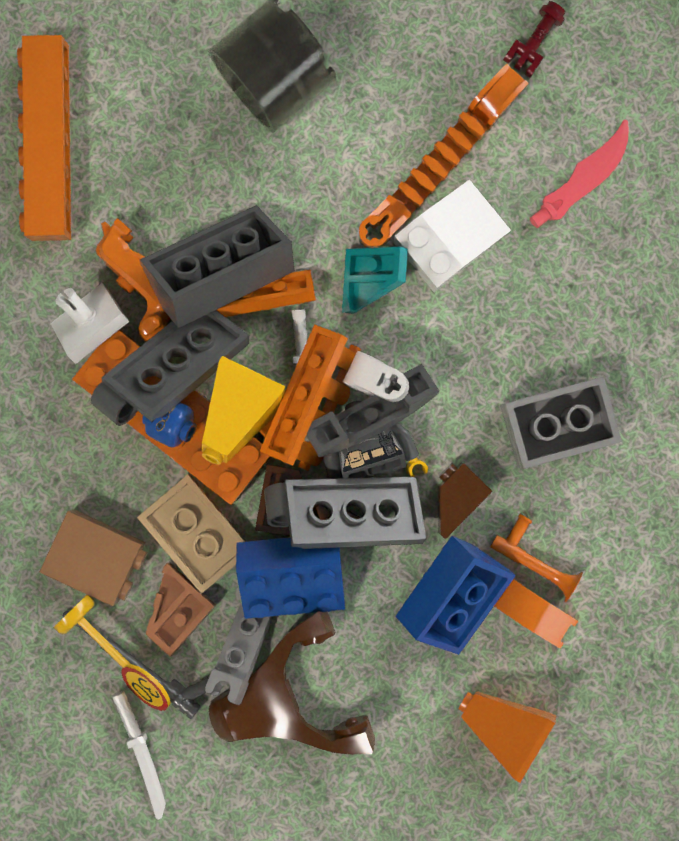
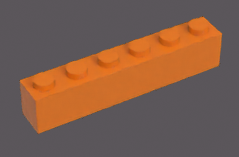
M62 35L22 36V47L17 49L18 65L22 68V80L18 81L17 89L19 99L23 101V113L18 115L19 131L23 134V146L19 147L18 158L20 166L23 167L24 178L19 181V195L21 199H24V212H21L19 215L20 230L31 241L71 240L69 45Z

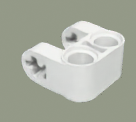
M357 351L343 380L352 389L359 390L369 395V397L376 395L391 402L402 400L409 390V382L403 373L360 351ZM398 377L397 383L401 385L400 390H392L390 394H387L388 387L392 386V381Z

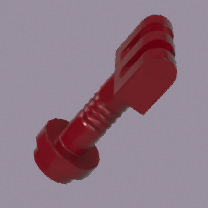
M549 1L547 5H543L539 10L543 18L524 45L516 39L503 59L504 62L509 64L513 60L515 53L520 55L521 57L514 66L518 71H520L526 60L532 63L525 72V75L531 78L544 58L536 52L544 37H546V34L549 33L553 25L561 26L565 20L563 16L566 11L553 1Z

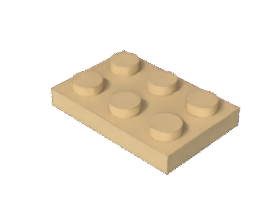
M187 474L137 517L201 594L236 565L237 542H247L190 474Z

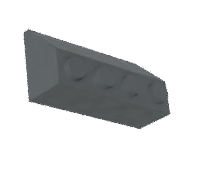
M257 205L140 259V264L163 310L178 328L295 271L292 241Z

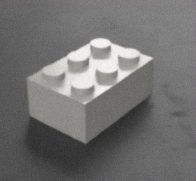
M604 376L500 404L516 465L519 469H526L622 442Z

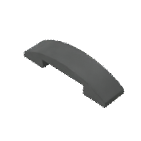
M420 364L403 373L409 382V390L405 398L400 401L391 402L373 395L337 415H334L333 411L312 421L306 436L318 457L339 452L370 439L410 416L439 394V389L424 366ZM398 377L394 378L392 381L393 385L388 387L387 394H390L392 390H400L401 385L397 383Z

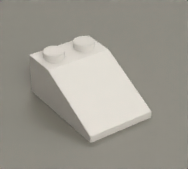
M468 180L394 236L393 243L397 247L408 249L407 260L435 293L511 230L473 183Z

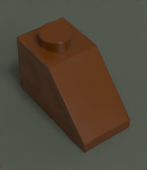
M451 463L439 476L442 482L438 485V533L445 540L493 492L464 463H460L457 467Z

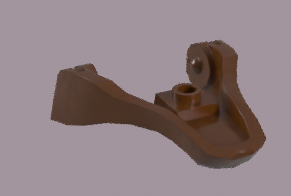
M317 612L282 637L268 658L250 675L249 685L240 705H236L228 700L230 689L211 700L209 706L211 725L221 739L227 742H234L252 738L277 737L296 740L332 753L350 755L373 754L375 735L367 715L350 717L335 726L333 730L317 729L308 724L299 713V706L289 679H286V663L295 643L300 642L302 646L322 644L326 639L335 635L336 632L328 612Z

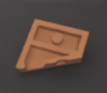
M166 563L163 567L162 573L164 574L159 592L156 593L153 604L154 611L149 619L146 635L166 654L172 656L214 609L216 604L204 593L201 594L192 582L171 563Z

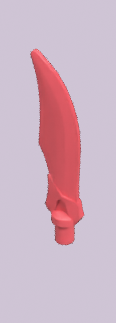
M623 120L615 134L602 147L576 164L573 174L567 183L544 197L541 209L530 217L534 227L539 228L548 220L562 219L574 203L610 176L621 161L626 150L629 133L627 120Z

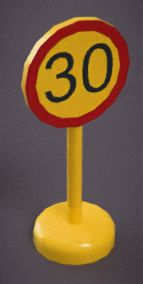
M86 595L53 627L58 633L66 634L78 623L123 668L121 671L123 680L141 701L159 711L168 709L171 704L170 697L158 680L139 666L130 664L84 618L95 604L91 596Z

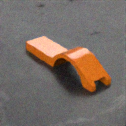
M514 579L494 605L504 614L560 649L564 644L561 642V639L571 625L575 627L578 623V620Z

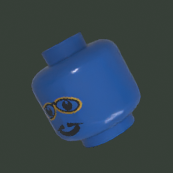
M181 402L163 417L156 418L152 422L144 415L142 419L146 434L171 448L179 446L183 441L189 442L197 427L196 423L193 422V410Z

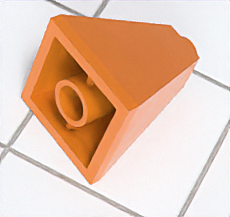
M468 692L458 708L463 712L461 718L512 778L521 783L547 739L557 716L550 712L476 692L474 695Z

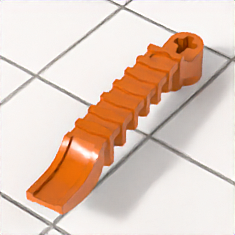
M507 63L474 98L467 109L468 112H462L459 115L458 123L454 127L450 126L443 140L441 142L437 141L434 145V150L422 158V163L417 169L413 168L410 171L409 178L405 182H400L398 190L392 196L388 195L362 221L359 227V235L365 247H384L411 218L413 212L423 205L424 200L430 194H433L438 184L447 178L448 173L458 166L463 156L471 151L473 145L482 139L485 132L491 129L505 110L528 86L529 83ZM387 219L380 230L382 238L380 240L375 237L371 240L367 239L369 236L367 228L370 226L375 229Z

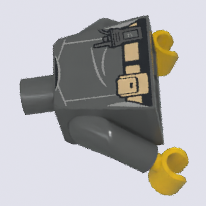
M353 401L348 403L345 406V410L362 401ZM400 423L359 444L324 456L327 479L371 478L406 467V472L410 477H415L412 469L417 464H421L425 474L428 472L426 463L417 458L419 452L411 433Z

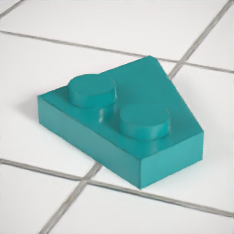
M404 247L346 249L342 313L354 314L406 283L408 249Z

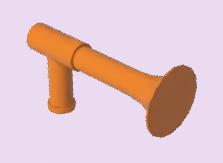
M519 514V518L507 539L496 535L490 548L553 582L562 590L565 596L564 601L567 602L576 589L583 572L577 575L562 573L518 547L517 545L526 529L532 523V520Z

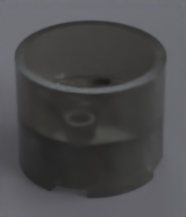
M267 0L208 50L215 67L231 90L252 115L272 133L336 81L335 70L331 66L326 69L323 63L325 58L322 53L325 51L317 39L292 9L284 12L278 7L281 4L279 0Z

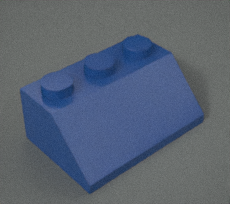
M451 536L395 617L415 640L459 655L516 575L473 544Z

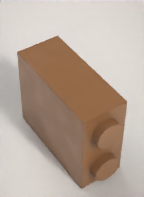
M75 509L69 510L39 572L114 606L120 599L125 601L133 586V582L129 581L133 569L139 571L147 556V552L143 551L146 542Z

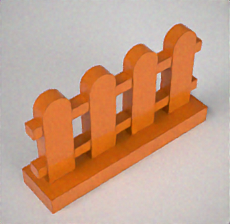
M314 324L260 452L292 466L296 459L300 460L298 467L309 471L311 465L317 466L321 463L324 456L318 457L310 441H305V437L312 421L331 411L334 413L337 404L344 405L348 401L350 388L346 386L343 380L357 351H360L361 348L352 344L349 349L346 348L347 337ZM338 367L340 370L335 380L331 377L335 368ZM324 397L327 399V401L323 407V410L321 411L318 409V407L320 405L322 398Z

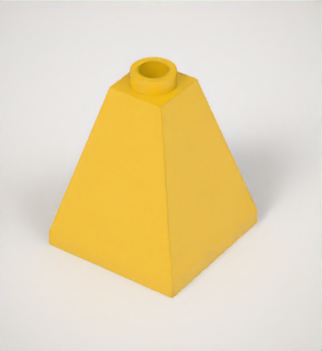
M222 356L218 363L202 440V457L216 465H220L221 462L227 463L274 418L286 386Z

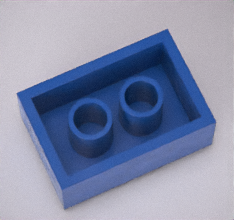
M291 538L237 542L236 574L245 619L345 610L340 547L309 549L292 547Z

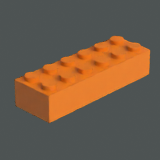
M118 330L96 348L72 380L92 395L96 387L102 382V377L141 347V345L122 330ZM150 376L143 382L147 385H155L161 379L156 376ZM196 389L181 401V403L193 410V422L197 425L196 431L189 442L183 441L179 446L171 448L149 437L145 432V425L142 422L143 415L139 411L127 423L230 505L237 501L271 458V456L260 452L263 442L254 436L227 463L221 462L220 465H216L202 457L203 452L201 451L202 440L211 401Z

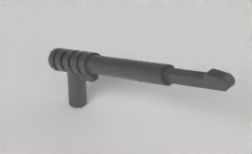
M65 611L63 617L70 611ZM78 623L75 625L87 633ZM109 637L106 639L130 664L139 666L158 680L169 695L172 706L176 709L179 708V711L183 714L186 713L189 719L195 716L201 706L197 702L194 703L193 699L206 693L205 687L209 677L187 688L175 679L171 682L165 681Z

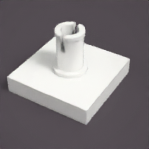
M103 283L82 299L72 288L64 290V293L69 297L68 300L61 293L56 298V304L65 312L50 324L67 356L75 364L129 322Z

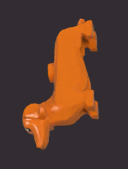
M118 218L111 227L107 222H103L101 225L104 236L96 246V254L119 276L115 281L128 294L136 291L147 302V311L138 327L139 335L147 342L166 327L171 318L163 310L140 264V259L145 256L131 250L126 243H130L134 238L130 234L132 230Z

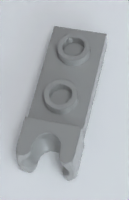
M242 605L239 606L215 669H212L206 684V693L217 696L222 687L229 684L228 700L236 705L241 704L249 685L248 680L273 619L271 616L245 619Z

